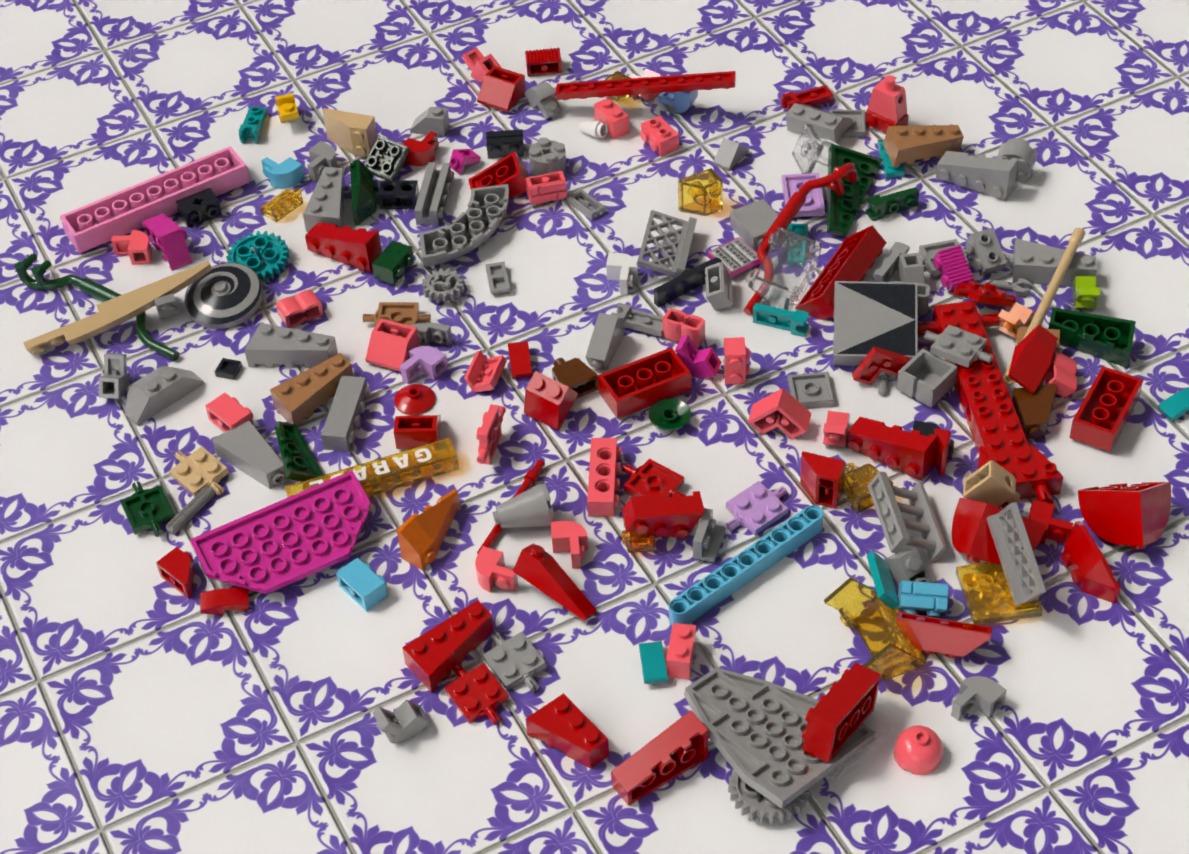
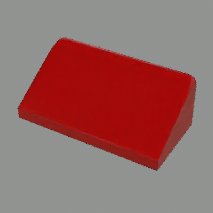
M935 428L934 435H937L934 464L939 474L944 475L948 461L951 432L950 430Z

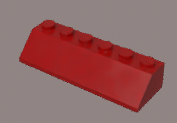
M873 225L845 238L795 309L808 312L809 316L821 320L830 317L834 318L835 281L863 280L867 275V270L875 264L874 260L882 254V249L887 243Z

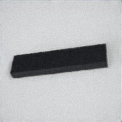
M716 257L655 288L654 304L660 307L705 284V268L719 263L721 260Z

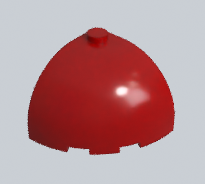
M1142 482L1132 484L1131 487H1128L1127 483L1100 487V490L1098 486L1078 490L1080 511L1089 528L1105 541L1118 545H1131V549H1144L1145 545L1157 541L1166 528L1171 509V482Z
M959 498L951 532L955 550L966 554L967 560L978 564L980 560L1001 564L986 518L996 515L1002 508L985 502ZM1021 516L1032 550H1034L1042 539L1046 525Z

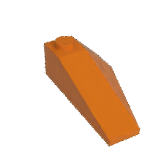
M454 489L439 498L436 505L424 507V512L420 515L417 513L411 515L397 529L403 560L421 570L434 561L460 506L458 490Z

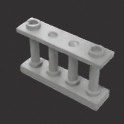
M879 471L868 484V489L890 552L898 554L906 544L927 549L931 562H935L947 549L923 483L918 481L912 490L891 486L887 473ZM895 496L908 499L910 505L897 502ZM901 512L914 515L916 522L903 519ZM907 529L919 531L922 538L910 536Z

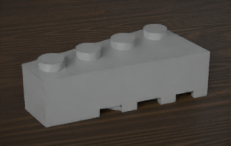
M1015 238L1013 282H1018L1019 278H1024L1031 284L1049 285L1065 249ZM1076 252L1060 286H1072L1075 276H1096V256Z

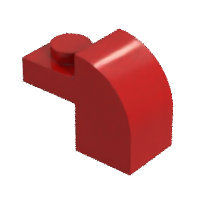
M430 131L422 141L408 138L402 144L410 148L404 163L411 166L428 165V162L435 161L434 152L439 148L437 133Z
M1033 499L1028 518L1046 525L1039 543L1045 545L1046 539L1065 543L1074 523L1053 518L1055 504Z

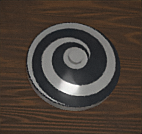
M239 263L214 265L211 271L188 286L185 294V306L190 317L200 326L209 329L234 327L249 319L257 311L263 299V285L257 273L246 265Z

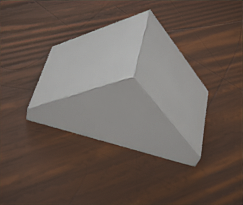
M723 138L715 157L714 165L730 171L749 152V148Z

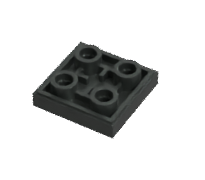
M378 136L364 165L373 174L388 180H396L410 148Z

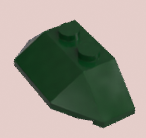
M360 160L350 163L352 212L355 226L361 224L377 211L376 203H379L378 192H375L379 191L378 181L374 180L373 173Z

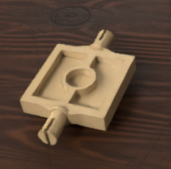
M203 446L189 456H186L180 450L178 453H175L174 456L180 463L172 468L169 473L192 496L195 497L205 486L213 488L217 495L223 494L224 488L218 483L229 474V471L225 465Z

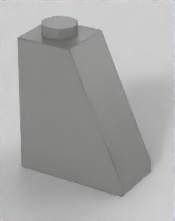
M599 312L585 356L591 367L601 369L602 367L609 368L625 334L618 316Z

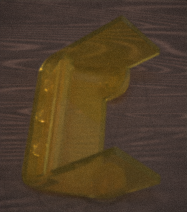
M850 577L824 599L825 604L840 612V620L845 626L857 629L873 657L863 666L882 674L881 679L888 680L920 669L926 664L927 661L921 650L913 646L896 624L898 614L896 609H891L878 599L876 590Z

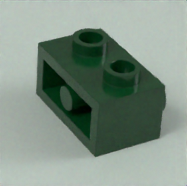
M392 240L372 263L374 278L395 285L414 263L415 257L413 256L412 247Z

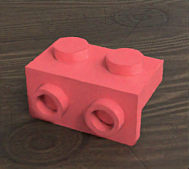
M477 351L464 379L474 393L493 390L507 360L503 355L486 358L482 351Z

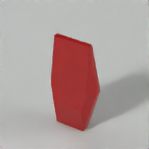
M1037 325L1015 347L1008 377L1033 394L1051 369L1058 338L1041 325Z

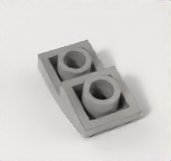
M436 323L409 325L417 327L420 345L428 346L431 341L450 345L452 342L451 326Z

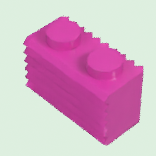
M961 245L940 250L936 253L933 263L936 270H940L942 275L940 278L941 284L944 288H947L948 293L954 292V289L959 286L960 282L968 283L969 280L974 281Z

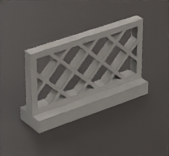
M651 210L636 265L673 276V279L682 275L685 271L697 219L690 217L688 221ZM653 218L659 219L663 223L657 224ZM675 224L681 226L682 228L675 230V228L672 225ZM667 227L670 232L664 233L661 228ZM656 230L659 236L654 237L651 231ZM674 236L678 241L672 243L669 237ZM664 240L667 245L661 246L658 241ZM653 243L656 248L651 250L647 244ZM671 249L675 254L669 256L665 250ZM660 252L664 258L658 259L655 254ZM649 256L653 261L649 262L642 258ZM668 262L672 269L665 267L662 263Z
M1017 502L1010 503L999 513L986 519L1014 604L1017 606L1038 600L1039 596L1046 592Z

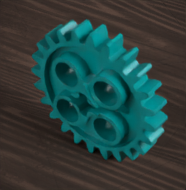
M257 231L256 235L250 232L249 237L242 235L243 240L236 239L237 245L231 244L232 249L228 250V256H226L227 263L246 265L253 269L259 278L267 282V277L274 279L273 274L280 275V269H286L285 264H289L288 258H290L285 240H281L280 235L275 237L274 233L268 235L267 231L263 235L259 231Z

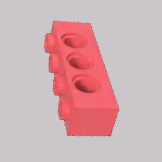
M591 438L587 497L588 516L614 517L615 508H619V495H616V491H620V478H616V476L621 475V462H617V459H621L622 449L617 447V438Z

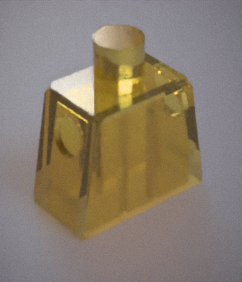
M852 462L845 465L843 491L856 513L874 506L868 484L877 475L879 470L871 464H865L858 468Z

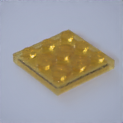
M986 562L956 567V575L973 624L982 625L1042 616L1043 609L1039 599L1015 606L1001 564Z

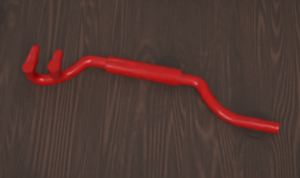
M847 163L841 168L835 167L833 169L834 173L805 182L799 191L794 192L763 236V242L757 250V258L763 268V280L743 309L747 315L753 314L755 303L762 301L773 281V268L767 252L771 246H775L806 201L805 197L812 189L824 186L832 189L838 195L844 194L845 188L842 178H847L852 183L858 181L857 169L854 164Z

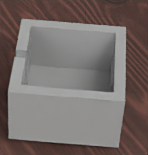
M922 349L898 371L897 389L911 397L915 395L916 400L932 408L956 384L957 366Z

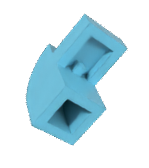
M268 157L261 160L263 174L270 179V184L274 188H290L305 179L303 165L291 157L280 164Z

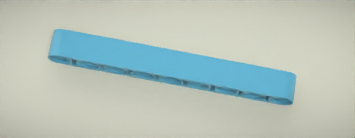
M815 505L804 508L678 595L669 603L670 624L673 626V623H692L819 534L823 528V510Z

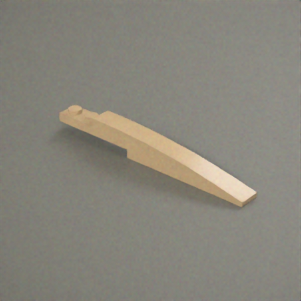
M206 261L96 305L98 313L23 342L24 346L30 354H39L45 350L44 348L63 344L64 340L70 346L85 341L156 306L155 298L178 293L211 271L212 267L209 261Z

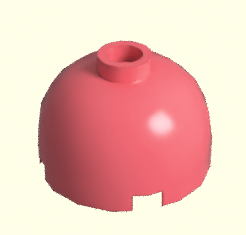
M921 725L911 726L903 730L897 737L893 755L895 762L904 771L906 769L912 772V774L924 775L938 768L943 756V745L936 732L929 727Z

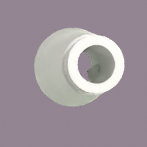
M582 121L580 131L600 139L607 135L608 126L603 121Z

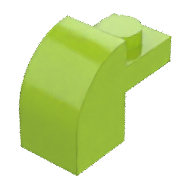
M1075 276L1072 281L1074 307L1097 308L1096 300L1100 296V287H1096V276Z

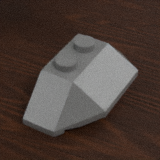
M161 366L128 386L125 415L138 426L202 386L204 381L192 371Z

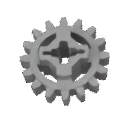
M440 268L438 272L433 270L432 275L426 274V279L422 280V291L425 298L429 297V301L436 300L438 304L440 301H444V303H447V300L455 301L454 297L460 298V293H464L465 284L462 274L457 275L456 270L450 272V268L446 271Z

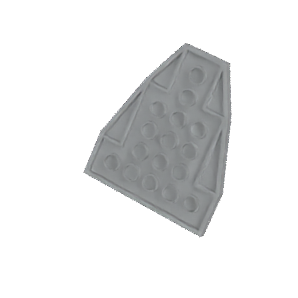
M717 667L685 688L684 696L692 711L708 729V737L743 782L781 809L875 739L876 732L862 724L831 761L826 763L802 750L804 743L802 734L807 727L806 714L811 707L815 708L819 700L769 681Z

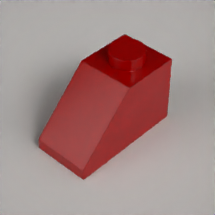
M176 547L158 560L156 564L160 577L189 599L192 597L195 570L192 563L194 560L188 552H183Z

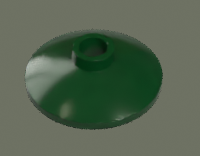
M678 399L660 400L654 403L649 410L650 422L655 427L667 431L684 427L691 418L689 406Z

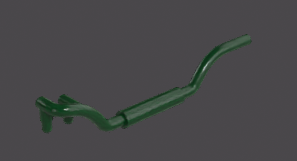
M31 254L22 262H17L14 265L20 280L32 289L50 290L73 284L78 286L82 292L102 302L121 295L89 278L83 279L76 275H67L49 280L44 276L46 270L51 267V262L48 260L31 269L35 278L33 279L27 270L37 260L36 254ZM143 312L137 315L136 332L140 341L149 349L176 361L179 357L178 351L152 339L148 335L145 327L146 313Z

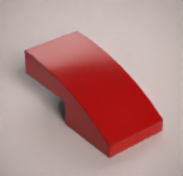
M528 341L508 343L512 379L532 377Z
M223 588L200 593V613L223 615L224 610L247 612L249 607L248 589Z

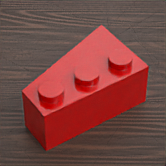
M693 491V495L680 496L679 493H672V497L659 498V495L630 497L622 509L626 532L687 538L705 513L700 491Z
M564 693L525 719L527 736L533 739L536 737L546 742V746L550 748L555 747L565 752V756L590 769L609 756L608 738Z

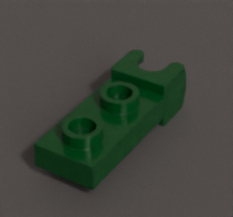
M914 187L881 197L880 195L869 197L867 202L871 205V208L866 209V213L872 221L883 219L884 215L917 207L919 190Z

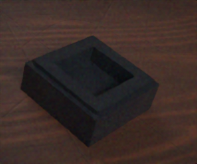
M222 358L214 371L215 376L235 380L242 368L241 361Z

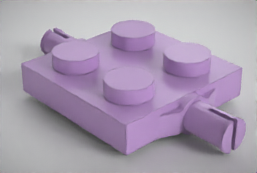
M758 481L727 501L726 509L734 516V519L726 523L727 529L732 531L739 525H742L756 535L786 515L788 508L779 500L787 494L786 488L781 486L772 492Z

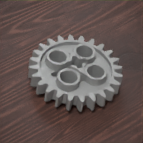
M732 769V775L729 776L728 793H730V801H735V809L742 808L741 815L750 813L751 821L757 816L761 824L765 819H768L769 823L773 824L776 818L780 823H783L784 816L791 820L793 812L799 815L800 807L804 808L806 800H808L809 791L806 790L782 809L766 797L759 803L764 797L762 794L743 782L734 769Z

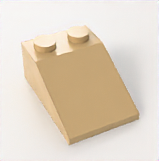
M324 108L322 111L327 139L354 156L368 158L378 138L375 117Z

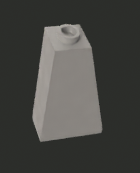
M250 421L212 438L217 456L267 488L271 489L288 480L283 462Z

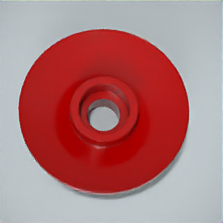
M421 384L405 386L395 395V407L406 415L423 414L429 411L435 404V393L428 386Z

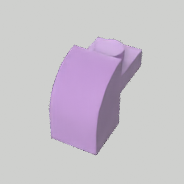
M420 346L410 350V359L400 366L402 381L407 384L422 373L435 380L448 370L446 354L430 346Z

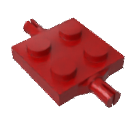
M969 280L968 283L960 282L959 286L954 289V295L973 299L977 303L1012 307V304L1016 302L1015 295H1008L1007 292L997 289V286L991 283L980 285L976 281Z
M650 458L638 468H634L627 463L622 467L623 472L631 475L630 479L624 484V491L633 496L659 495V498L672 497V493L687 496L677 491L684 484V476Z
M460 663L457 666L454 665L453 671L457 674L458 678L444 688L467 722L470 724L478 718L488 716L493 725H497V722L500 723L502 718L495 710L499 705L508 701L509 696L485 663L468 672L464 670Z

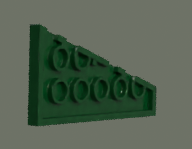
M835 144L830 145L828 148V175L834 173L833 169L835 167L841 168L847 163H852L857 169L858 181L852 183L849 179L842 178L845 192L842 195H838L835 191L828 188L827 233L840 237L847 235L883 159Z

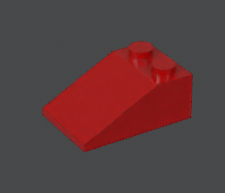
M514 151L469 178L468 181L470 189L508 184L509 198L527 192L525 178L529 177L526 165Z

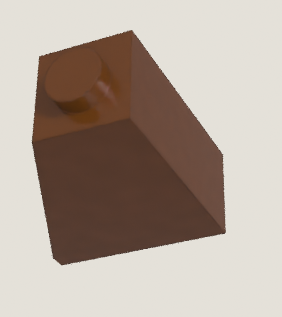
M1056 384L1039 386L1033 394L1024 388H1014L1012 402L1026 439L1045 437L1054 404Z

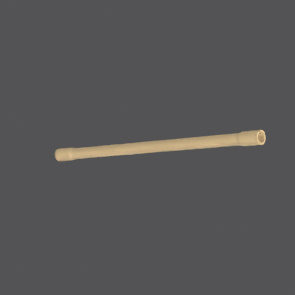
M1082 228L1074 229L1069 239V244L1024 338L1037 325L1042 324L1077 248L1081 245L1085 236V231ZM1009 365L1003 379L1008 384H1014L1015 381L1008 377Z

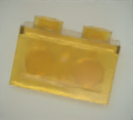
M298 188L294 191L286 189L260 207L261 214L274 222H278L303 204L301 190Z

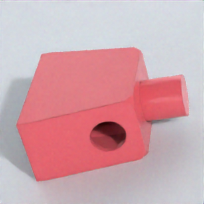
M886 76L873 88L868 110L898 122L907 114L905 88L895 84L894 76Z

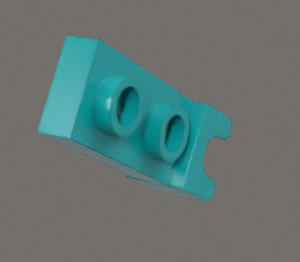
M249 107L243 125L239 128L241 143H245L247 139H254V143L259 142L260 133L268 114L267 108Z
M755 303L753 307V323L791 331L792 335L804 337L808 331L809 324L806 323L810 315L808 312L797 309L793 312Z

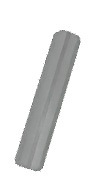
M205 486L166 525L167 531L173 535L176 534L215 495L214 489Z

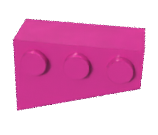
M162 213L142 221L148 239L157 251L162 250L164 253L162 258L164 261L168 260L171 271L193 263L185 241L187 238L186 232L183 228L179 227L177 222L174 223L171 217L168 218Z

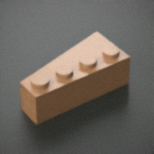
M952 124L888 126L883 145L893 167H899L900 163L906 162L909 165L913 164L915 160L922 159V161H928L930 157L934 156L942 158L946 151L959 152L964 136L959 126Z
M339 353L270 389L274 407L288 423L296 424L298 428L303 419L306 418L308 420L313 415L314 410L319 406L324 407L328 403V399L335 396L341 376H353L351 363Z

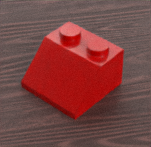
M535 371L525 389L524 414L559 431L578 393L570 387Z

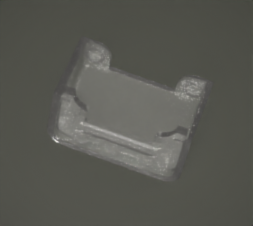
M778 227L775 234L771 233L768 245H770V249L759 269L755 268L753 271H749L746 282H749L748 287L773 307L794 312L815 274L823 243Z

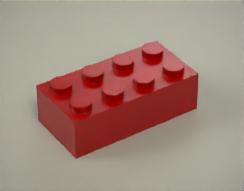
M671 347L598 375L599 394L616 418L619 419L650 407L660 400L670 399L691 391V372Z
M1102 366L1072 420L1069 438L1111 452L1140 397L1143 379Z
M855 663L849 670L846 669L841 679L832 684L830 691L820 697L815 708L811 707L805 717L807 727L802 734V739L804 740L802 750L829 763L873 713L882 674L859 663Z

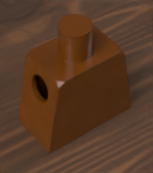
M558 358L554 361L552 378L577 392L576 399L598 390L597 373L579 358H573L569 361H565L564 358Z

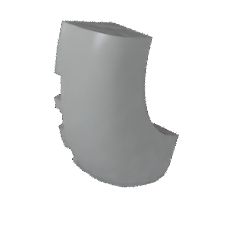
M508 184L472 188L468 209L452 221L453 224L446 228L442 226L430 231L420 232L423 266H434L452 261L468 254L483 244L499 227L505 216L509 199Z

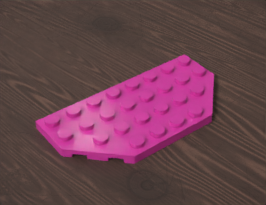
M353 470L194 537L190 539V543L207 578L269 594L349 559L371 509V502Z

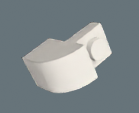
M609 252L606 264L607 280H618L620 294H628L629 287L633 286V281L638 282L637 261L625 253Z

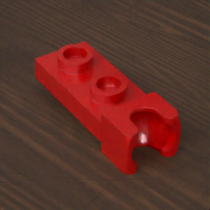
M826 85L795 94L789 92L781 96V107H788V111L794 103L813 107L833 101L834 95Z

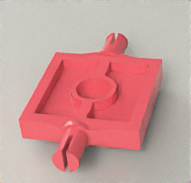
M491 404L488 412H485L483 415L482 427L477 429L476 439L479 440V455L476 460L480 464H491L501 439V425L506 412V408L503 406Z

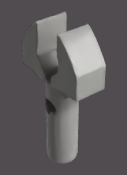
M1019 278L1018 282L1015 283L993 280L992 282L999 289L1014 291L1016 297L1022 298L1030 294L1031 283L1024 278Z
M881 372L877 377L880 378L878 394L884 396L887 391L888 381L896 380V376Z

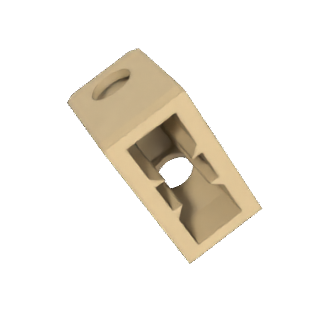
M990 460L964 479L963 497L966 499L985 502L999 507L1005 502H1018L1020 494L1015 491V477L993 460Z

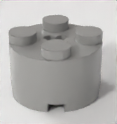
M540 138L537 143L533 144L529 148V168L532 176L563 171L564 174L566 171L565 145L548 138Z
M1013 138L1001 145L997 156L1008 160L1019 158L1016 180L1024 183L1030 177L1034 168L1037 150L1035 148L1032 149L1029 146V142Z

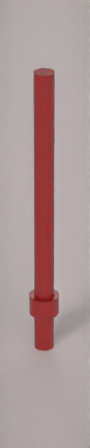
M539 459L532 470L526 473L524 482L514 497L529 490L531 485L537 482L539 473L545 466L543 460ZM495 524L477 551V554H479L482 546L491 548L503 529L500 524Z

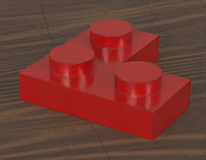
M874 346L853 372L852 377L854 381L872 385L881 372L898 376V371L910 360L908 356Z

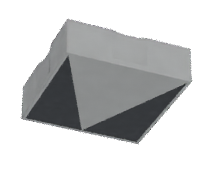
M835 281L833 366H859L874 346L908 356L909 360H911L918 353L917 283Z

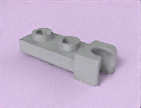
M895 242L890 249V256L886 257L880 269H876L874 272L873 280L875 282H889L898 270L899 255L907 254L910 247L904 243Z
M617 303V313H611V315L619 317L624 329L629 328L659 337L663 336L662 316L631 309L630 305Z

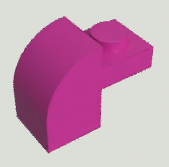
M688 335L681 337L675 349L677 355L691 372V377L700 379L713 377L722 363L712 347L698 350Z

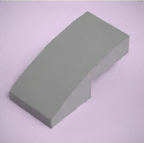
M505 261L485 264L491 294L510 291Z

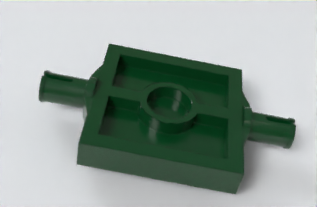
M134 482L132 488L135 493L130 497L120 500L134 535L152 528L156 537H159V534L162 536L164 532L160 525L171 521L175 517L162 486L159 485L143 490L140 482H136L137 486Z

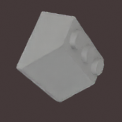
M794 103L785 115L788 131L837 145L853 123L851 118Z

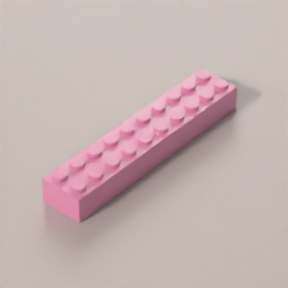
M231 146L61 215L60 219L64 232L80 254L111 241L112 236H123L132 232V230L141 229L144 227L142 221L162 213L167 217L178 213L177 200L211 188L216 196H219L250 183L247 166Z

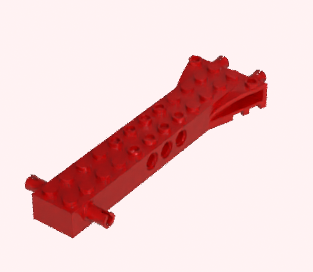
M974 301L934 305L932 321L918 322V336L925 335L927 330L932 333L941 334L948 325L986 338V346L982 352L993 355L990 364L978 359L972 362L969 368L946 360L957 366L956 384L954 386L979 454L978 469L990 460H993L1015 477V491L1020 494V499L1037 497L1039 501L1053 504L1054 500L1051 495H1059L1061 493L1063 476L1057 470V466L1054 463L1050 462L1037 448L1027 442L984 327L1000 325L998 313L980 315ZM1008 502L1003 503L999 508L1002 507L1004 509L1009 505Z

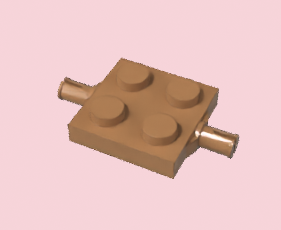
M379 302V307L375 314H363V322H375V326L381 318L405 325L431 322V314H419V302Z

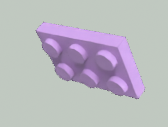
M819 173L782 175L781 182L785 205L794 192H798L805 182L820 178ZM822 187L812 189L807 194L805 203L795 217L825 215Z

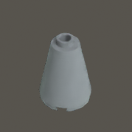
M538 484L496 506V511L493 512L495 524H500L501 528L551 526V522H555L553 507L551 508V499L546 484Z

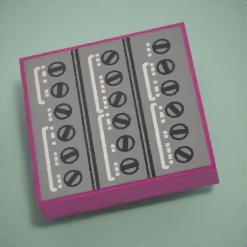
M740 237L708 252L710 260L718 257L724 263L731 274V278L760 264L757 252Z

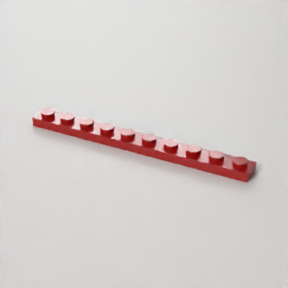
M736 71L559 83L556 86L555 97L556 100L663 92L674 93L677 91L691 92L694 90L720 88L729 89L734 88L736 85Z

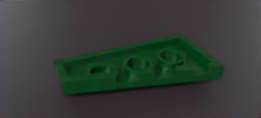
M278 421L275 426V432L286 478L308 484L320 479L324 482L326 478L296 424Z

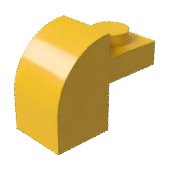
M293 93L275 96L277 112L281 123L299 118Z

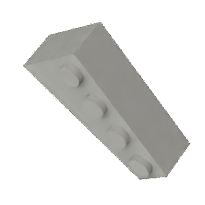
M946 151L937 163L936 178L1006 201L1015 188L1019 158L1008 160L1001 156L989 158L982 154L970 156L969 153Z
M324 167L303 213L306 232H309L318 222L336 224L342 228L345 201V180L342 168Z
M260 323L244 350L248 367H256V364L274 367V364H279L292 368L296 365L312 368L338 354L334 336Z

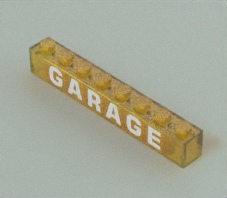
M446 438L285 487L288 498L353 470L367 497L458 470V458L450 438Z

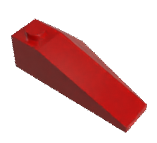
M533 543L522 549L514 566V573L583 621L596 614L597 610L543 547Z

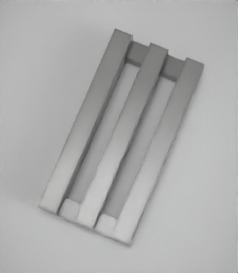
M580 190L568 197V203L590 220H594L595 216H601V212L603 214L606 213V207L584 190Z

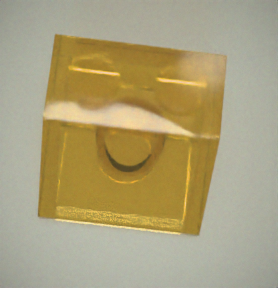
M712 168L678 180L679 211L708 216L723 210V180Z

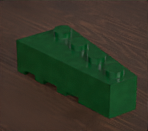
M1052 307L1048 329L1060 330L1059 343L1122 367H1128L1136 321Z

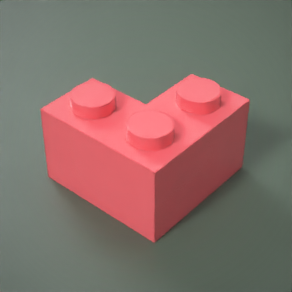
M782 388L753 404L748 423L761 434L778 427L788 437L793 439L807 432L812 413Z

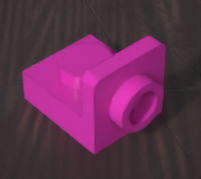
M453 149L449 162L450 167L458 174H462L465 165L479 164L481 157L471 149Z

